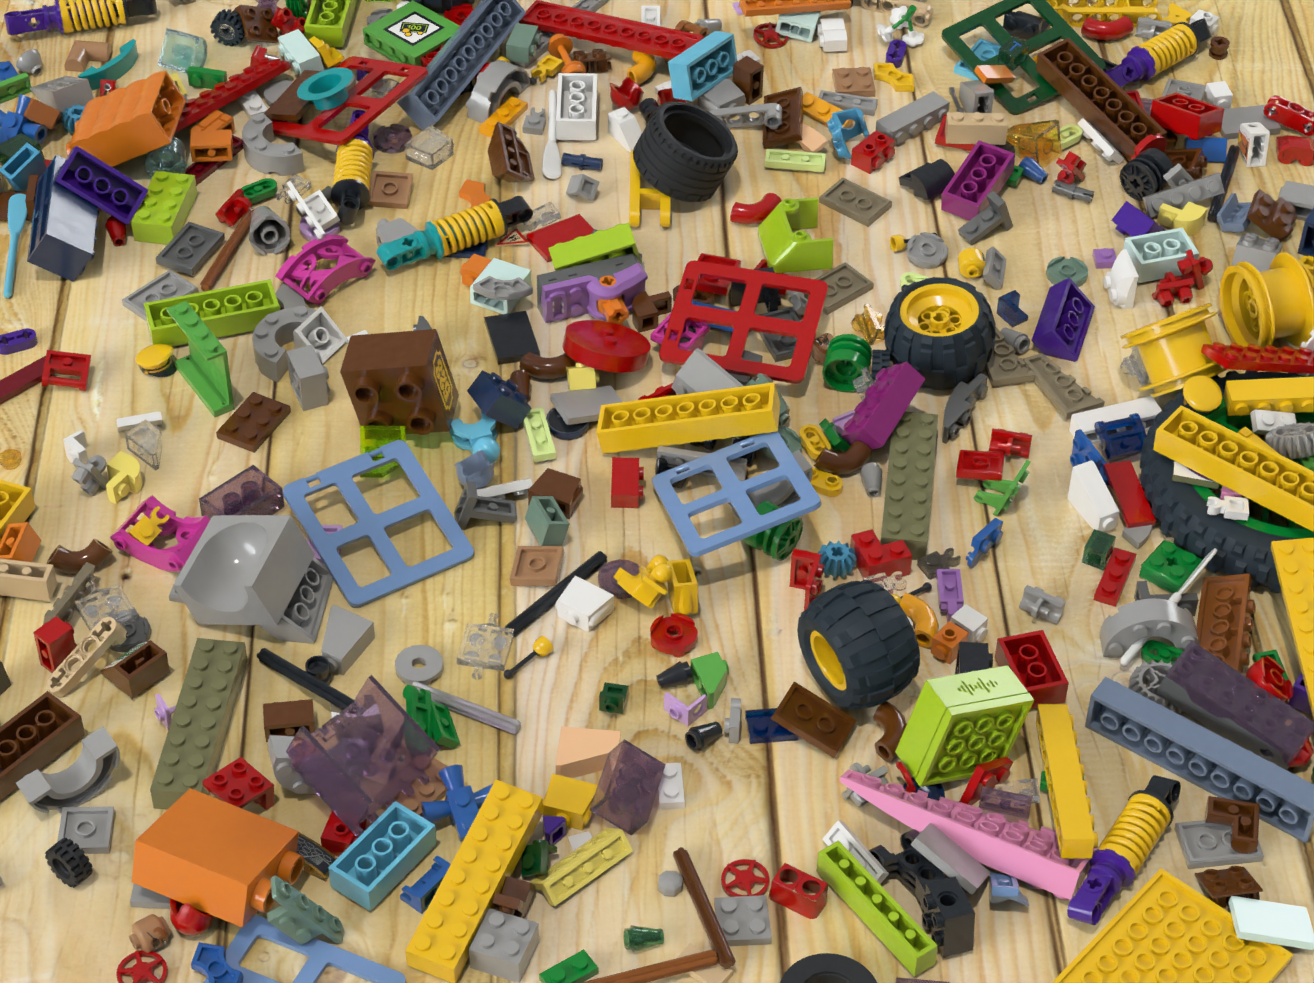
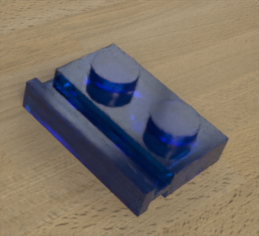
M777 708L745 710L750 744L797 741L799 736L771 719Z

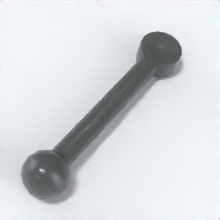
M949 87V94L953 97L957 112L964 113V109L961 108L956 97L954 87Z

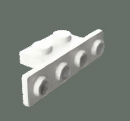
M290 181L287 182L290 188L287 193L293 202L298 201L296 206L302 215L307 214L305 219L311 228L315 226L316 230H314L317 238L319 240L324 239L326 235L324 230L340 221L338 215L321 190L302 199Z

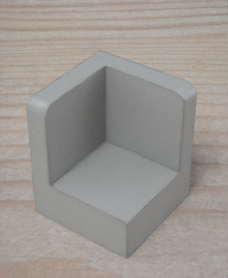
M585 174L572 175L566 194L569 196L578 195L586 200L593 201L599 181Z

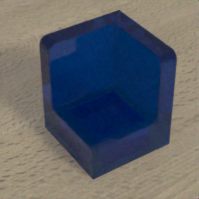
M1016 290L998 298L996 313L1012 328L1028 320V315L1019 308L1020 294Z

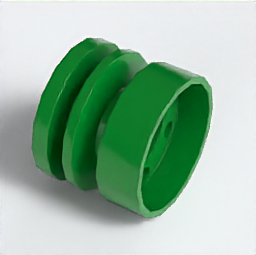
M854 334L835 336L827 346L826 359L822 370L823 379L834 390L840 392L858 391L865 386L868 380L872 348L866 340Z
M766 500L761 502L755 509L759 515H764L781 507ZM797 517L743 540L751 547L763 550L766 555L772 556L773 559L782 561L796 547L803 531V520Z

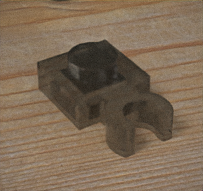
M948 548L942 555L935 551L917 559V566L931 580L936 578L937 569H949L950 567L958 566L961 557L960 555L952 557L954 549Z

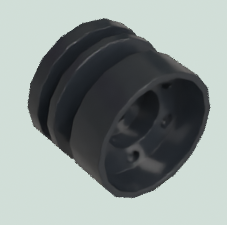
M1156 148L1145 149L1123 166L1119 176L1121 185L1130 197L1143 201V197L1157 193L1169 184L1163 176L1173 168V164L1164 152Z

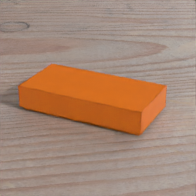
M977 65L974 70L983 83H1012L1015 79V76L1006 65Z

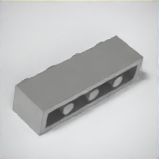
M933 91L877 120L876 131L894 139L896 146L941 122L943 116L949 112L950 102Z

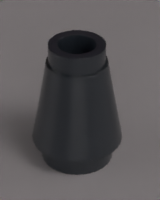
M679 661L656 675L660 689L689 684V681L694 679L687 661L683 663Z
M716 721L691 727L685 734L686 743L692 750H702L722 734V727Z

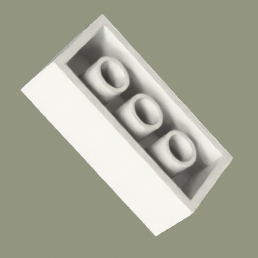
M558 73L556 140H596L597 74Z

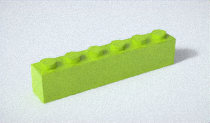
M839 840L818 852L816 871L914 977L935 965L938 945Z

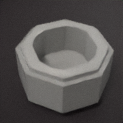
M666 870L659 875L658 890L664 896L675 897L682 892L683 877L677 871Z

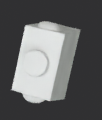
M574 576L556 601L557 616L566 620L571 625L590 632L614 612V595Z

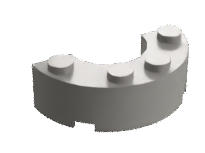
M503 60L491 62L477 76V82L471 97L466 103V108L468 109L467 117L483 123L499 108L500 102L508 90L520 95L530 86L527 71Z
M263 112L254 114L242 130L244 156L247 163L255 170L268 175L270 172L279 173V176L304 172L302 151L293 142L287 144L272 143L274 141L272 121Z
M305 306L282 309L266 315L258 323L253 332L252 341L255 363H257L259 371L264 376L276 382L280 381L288 370L286 349L282 348V346L294 342L293 331L314 313L315 309L306 308Z
M800 450L792 453L811 482L812 466ZM787 479L748 494L755 508L766 500L781 508L800 500ZM727 502V505L730 507V509L733 511L736 517L739 518L732 504L730 502Z
M1142 599L1119 607L1118 613L1112 617L1109 615L1105 619L1099 634L1103 657L1124 655L1136 641L1150 636L1167 638L1178 649H1186L1188 646L1190 648L1200 647L1195 621L1187 608L1182 609L1178 607L1177 602L1166 599Z
M104 726L82 740L83 748L80 756L67 769L53 774L42 773L36 769L16 782V785L34 809L43 813H49V810H58L59 813H62L63 807H78L90 801L112 780L111 773L114 767L118 768L120 752L117 744Z
M270 735L268 739V753L276 780L283 787L296 794L327 795L331 791L340 789L361 778L371 764L365 740L341 739L329 751L309 755L297 750L294 736Z

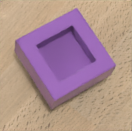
M1114 248L1093 249L1092 256L1096 269L1113 267L1117 259Z

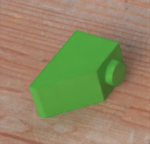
M718 652L691 659L690 668L694 678L693 682L700 695L705 694L708 697V710L714 708L726 686L727 674H729L728 664L726 660L721 659Z

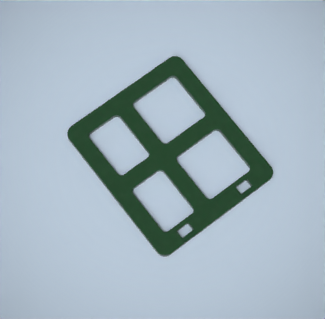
M1002 0L945 28L941 35L943 41L981 82L982 80L974 71L977 65L1007 66L1015 62L1037 84L1038 88L1016 98L1002 83H984L994 90V97L1012 115H1019L1033 106L1060 94L1036 71L1037 63L1029 56V54L1059 39L1065 40L1070 38L1093 62L1105 71V62L1046 0ZM1025 4H1030L1052 28L1019 43L1022 46L1017 45L1009 51L1016 44L1014 43L1015 40L996 19ZM978 27H984L1005 51L986 61H981L960 36ZM1034 96L1037 98L1036 100H1034V101H1032V102H1029V101H1028V99H1030V98H1032V97H1034Z

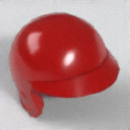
M626 77L622 81L621 86L610 83V98L615 107L618 109L625 107L630 111L640 105L644 91L630 77Z
M169 898L170 920L176 930L188 936H195L206 932L210 928L214 918L213 915L193 908L189 903L183 904Z

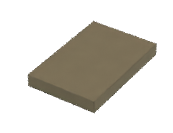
M841 178L819 197V203L867 227L892 207V201L845 178Z
M846 262L816 278V280L825 281L828 285V292L823 307V312L826 315L867 293L874 287L872 281ZM804 293V297L808 299L809 294Z

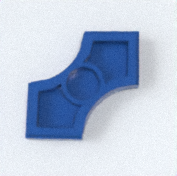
M198 943L191 962L193 970L204 974L209 983H242L243 980L242 972L231 968L224 959L225 946Z

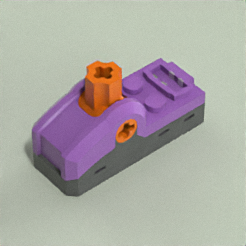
M634 254L537 275V308L545 323L589 313L596 319L622 325L624 320L629 318V312L632 311L633 299L639 293L645 291V280L648 279V275L638 257Z

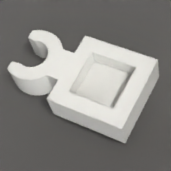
M1224 496V499L1220 500L1217 497H1208L1206 504L1208 506L1207 514L1217 515L1222 513L1224 518L1248 520V498Z

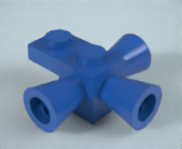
M19 94L16 113L8 111L6 114L0 110V151L13 155L19 139L25 141L31 139L37 144L43 143L46 139L47 127L36 124L23 116L31 98Z
M451 765L443 768L438 773L448 790L446 791L445 801L421 802V809L424 819L433 824L449 816L451 825H455L461 842L467 835L479 812L478 809L481 808L493 784L473 793L471 785H464L463 766Z

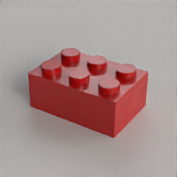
M1176 92L1152 100L1150 116L1163 129L1172 130L1174 134L1189 136L1188 138L1191 140H1200L1205 136H1212V134L1221 131L1224 108Z
M1043 630L997 638L995 660L999 667L1008 665L1033 697L1034 702L1030 709L1037 708L1038 704H1058L1066 701L1069 682Z

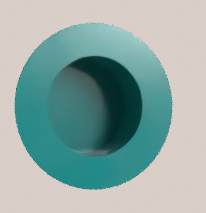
M331 68L321 71L305 80L299 86L297 95L303 100H313L318 110L333 109L348 99L349 94L345 86L351 81L353 73L347 68Z

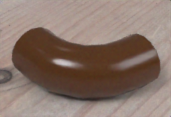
M529 352L523 356L519 367L520 370H525L527 374L535 378L557 379L566 377V367L576 366L577 361L570 358L566 353L557 357L545 358Z
M854 441L851 447L843 453H836L824 447L813 466L833 475H847L861 469L869 460L873 451L867 444L860 441Z
M93 539L85 549L80 551H70L58 545L46 564H51L54 566V569L67 574H77L86 562L95 565V569L98 568L109 558L113 551L97 539Z
M886 701L877 708L873 717L874 721L884 729V735L875 742V749L883 760L891 762L898 757L895 751L907 723L904 715L893 704Z

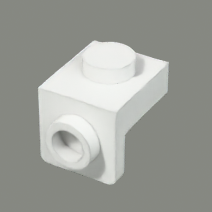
M79 430L63 439L66 456L71 463L75 458H79L83 464H87L86 436L83 430Z

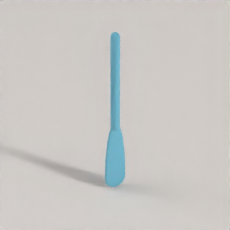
M21 193L12 195L8 204L10 244L3 292L5 298L12 296L18 240L27 217L26 195Z

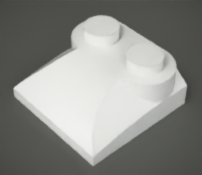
M1124 249L1115 260L1111 271H1107L1106 276L1103 277L1104 288L1108 289L1109 299L1115 306L1123 309H1132L1138 274L1127 250Z

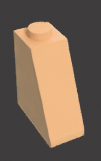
M561 726L555 765L556 774L575 778L617 767L619 756L624 757L625 742L621 741V731Z

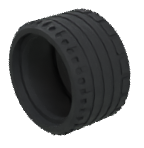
M668 102L657 107L634 146L633 159L644 179L661 193L680 201L702 202L710 199L717 191L737 158L738 146L729 128L709 111L686 102Z

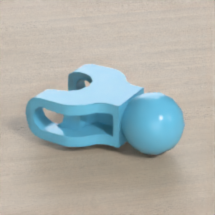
M480 412L481 420L475 424L463 423L459 418L453 419L450 435L456 447L468 450L472 454L483 450L490 463L497 461L501 450L498 442L495 441L498 436L495 428V419L486 416L483 412Z

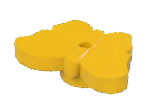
M1171 3L1168 7V17L1162 18L1161 21H1170V23H1173V27L1178 22L1188 23L1191 13L1185 9L1182 10V7L1177 6L1175 3Z

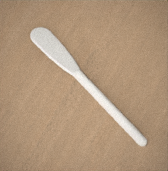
M554 89L549 91L548 142L545 146L542 164L543 174L550 179L561 177V159L556 143L557 93Z
M1216 548L1208 553L1180 590L1173 593L1168 600L1178 604L1182 598L1181 594L1216 554ZM1150 637L1142 638L1132 644L1121 657V665L1127 666Z

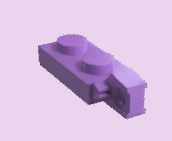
M960 569L936 570L939 608H941V612H946L947 623L951 620V616L962 608L964 604Z

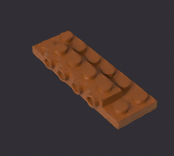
M1250 574L1204 577L1196 626L1200 647L1193 648V650L1207 658L1213 670L1233 684H1239L1240 674L1244 673V666H1249L1250 663L1249 653L1246 649L1252 646L1251 636L1248 632L1254 629L1253 618L1250 615L1256 612L1255 601L1250 599L1252 583Z

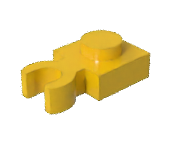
M548 54L537 63V68L531 71V77L539 76V82L542 83L546 80L547 75L553 77L564 67V62Z
M157 506L151 512L150 519L144 515L128 534L148 546L162 531L157 525L165 524L169 519V515L167 514L163 519H159L156 513L160 507Z

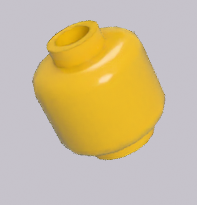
M967 248L959 254L958 265L962 276L972 279L983 274L986 264L981 250Z

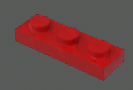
M1114 547L1094 594V601L1114 607L1117 606L1137 554Z

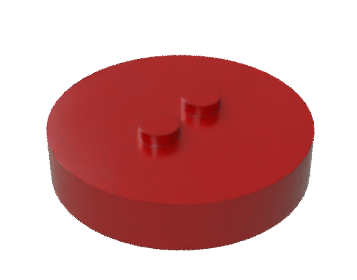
M582 320L573 322L566 327L562 348L570 358L585 366L603 371L627 373L639 371L647 365L651 345L645 336L626 326L599 320Z

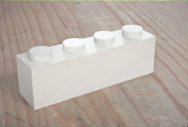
M1152 396L1072 414L1069 431L1074 437L1075 431L1081 429L1091 443L1095 445L1134 431H1138L1139 434L1148 432L1150 426L1155 424V417L1162 410Z

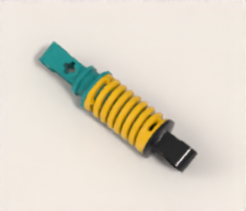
M515 196L500 203L492 198L479 206L459 211L457 214L454 213L443 217V219L428 221L425 223V230H418L411 235L383 243L378 247L376 253L388 270H395L417 260L427 259L433 254L438 259H442L444 256L457 252V250L469 248L471 245H478L479 242L483 243L486 240L506 236L509 227L529 221L533 216V210L522 196Z

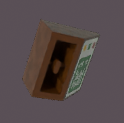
M150 640L137 644L100 671L103 676L133 699L168 674L170 669L167 652Z

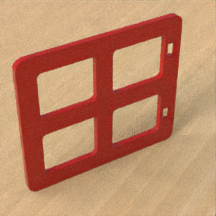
M357 56L349 57L335 68L369 71L370 73L347 91L349 94L348 99L338 107L324 110L307 125L289 123L285 120H271L273 133L333 145L346 144L428 75V70L426 67ZM386 75L407 77L383 98L361 96ZM347 107L367 110L343 131L322 129V127Z
M690 261L686 264L659 351L660 360L665 363L684 365L693 351L678 348L687 321L727 326L733 328V333L726 355L706 354L725 371L758 378L757 375L759 373H763L774 381L799 384L805 378L828 292V285L822 280L702 261ZM707 277L745 283L746 288L740 309L738 311H729L693 305L692 301L699 279ZM687 282L693 283L692 290L685 289ZM763 287L809 294L803 320L797 322L756 315L755 310L761 289ZM758 331L797 338L791 364L785 367L743 360L742 356L749 332ZM671 332L678 334L676 341L669 340Z

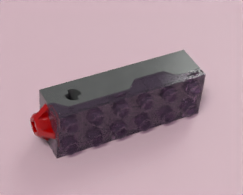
M1193 641L1188 644L1168 670L1156 691L1157 694L1221 737L1275 763L1285 770L1288 767H1305L1314 754V749L1309 739L1314 731V722L1265 691L1259 685Z

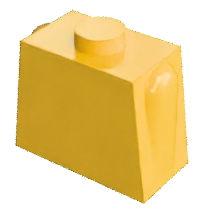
M690 558L666 561V564L672 569V577L667 581L673 613L683 615L698 613V583Z
M552 773L548 790L543 799L544 816H563L566 819V827L583 831L600 802V785Z

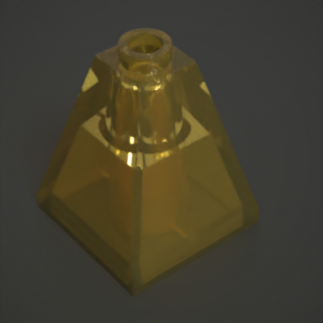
M1059 120L1018 124L1007 129L1006 141L1014 146L1015 154L1021 160L1027 156L1029 158L1033 157L1042 168H1045L1062 155Z

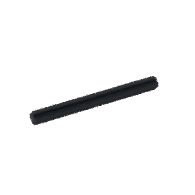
M1231 145L1229 147L1220 175L1225 193L1213 197L1208 212V221L1217 222V214L1223 206L1239 156V146Z
M602 551L595 553L505 626L506 634L510 637L516 636L556 603L574 576L585 580L607 562V555Z
M262 648L257 653V658L260 662L350 715H355L360 710V705L354 699L268 649Z

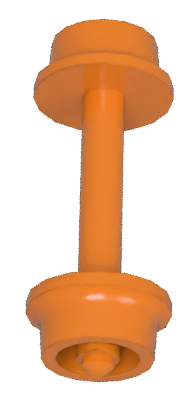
M563 34L553 35L548 42V51L550 55L563 59L565 66L562 68L561 73H586L584 64L580 61H572L569 56L573 49L571 39Z

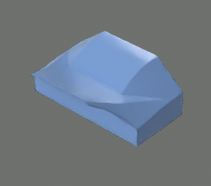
M990 873V903H999L1010 899L1029 906L1028 898L1019 890L1017 878L1007 874Z

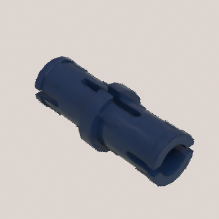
M563 153L561 164L578 167L580 170L585 168L601 171L603 159L588 157L586 154L574 155Z

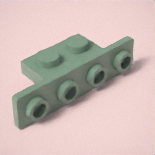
M275 875L271 878L272 898L281 906L267 913L270 924L301 945L320 934H324L337 944L343 941V925L339 918L331 915L322 906L314 903L305 894L300 893Z

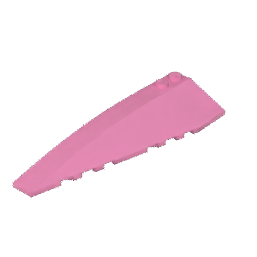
M849 769L840 777L839 781L919 833L929 823H932L979 863L1025 881L1032 888L1052 892L1059 899H1072L1090 867V859H1061L1055 830L1041 826L1039 831L1029 828V822L1019 820L1018 823L1006 821L1004 815L995 812L985 815L982 814L983 810L981 808L941 796L939 801L927 797V792L918 790L917 793H909L905 791L903 785L897 783H887L884 785L881 784L880 778Z

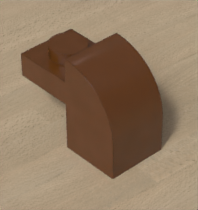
M644 291L633 299L632 322L639 333L656 329L658 327V316L671 312L672 296L669 291L648 296L647 292Z
M506 876L502 893H495L493 904L497 906V911L525 919L536 886L530 882Z

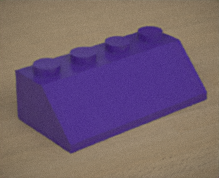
M78 146L71 150L55 180L58 184L126 225L130 223L148 192L147 188Z
M1070 278L1049 288L1031 341L1046 356L1075 362L1079 358L1095 306Z

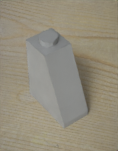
M980 80L960 82L959 100L965 113H992L993 89Z
M333 604L330 609L321 649L322 656L327 658L330 663L331 672L344 675L375 639L374 622Z

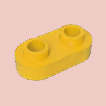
M808 424L800 428L799 437L801 444L812 459L816 460L824 447L831 450V444L818 426Z
M812 468L813 474L810 483L817 493L828 497H836L842 493L843 480L839 476Z

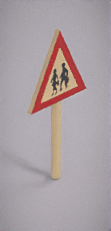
M515 228L498 242L495 247L529 244V241L526 239V234L528 233L522 235Z

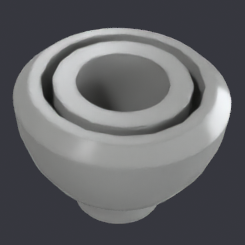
M30 49L24 52L18 58L16 67L24 73L39 74L43 68L41 67L42 60L38 50Z

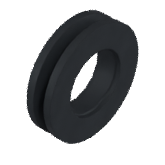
M821 953L807 956L794 963L784 973L780 983H877L872 973L856 960L839 954Z

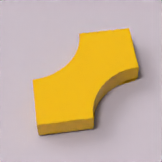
M893 63L873 64L874 80L890 84L895 92H914L915 85L912 74L899 71Z

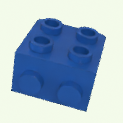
M1081 429L1076 430L1072 454L1070 455L1071 465L1074 467L1092 460L1106 486L1109 485L1103 470V465L1107 462Z

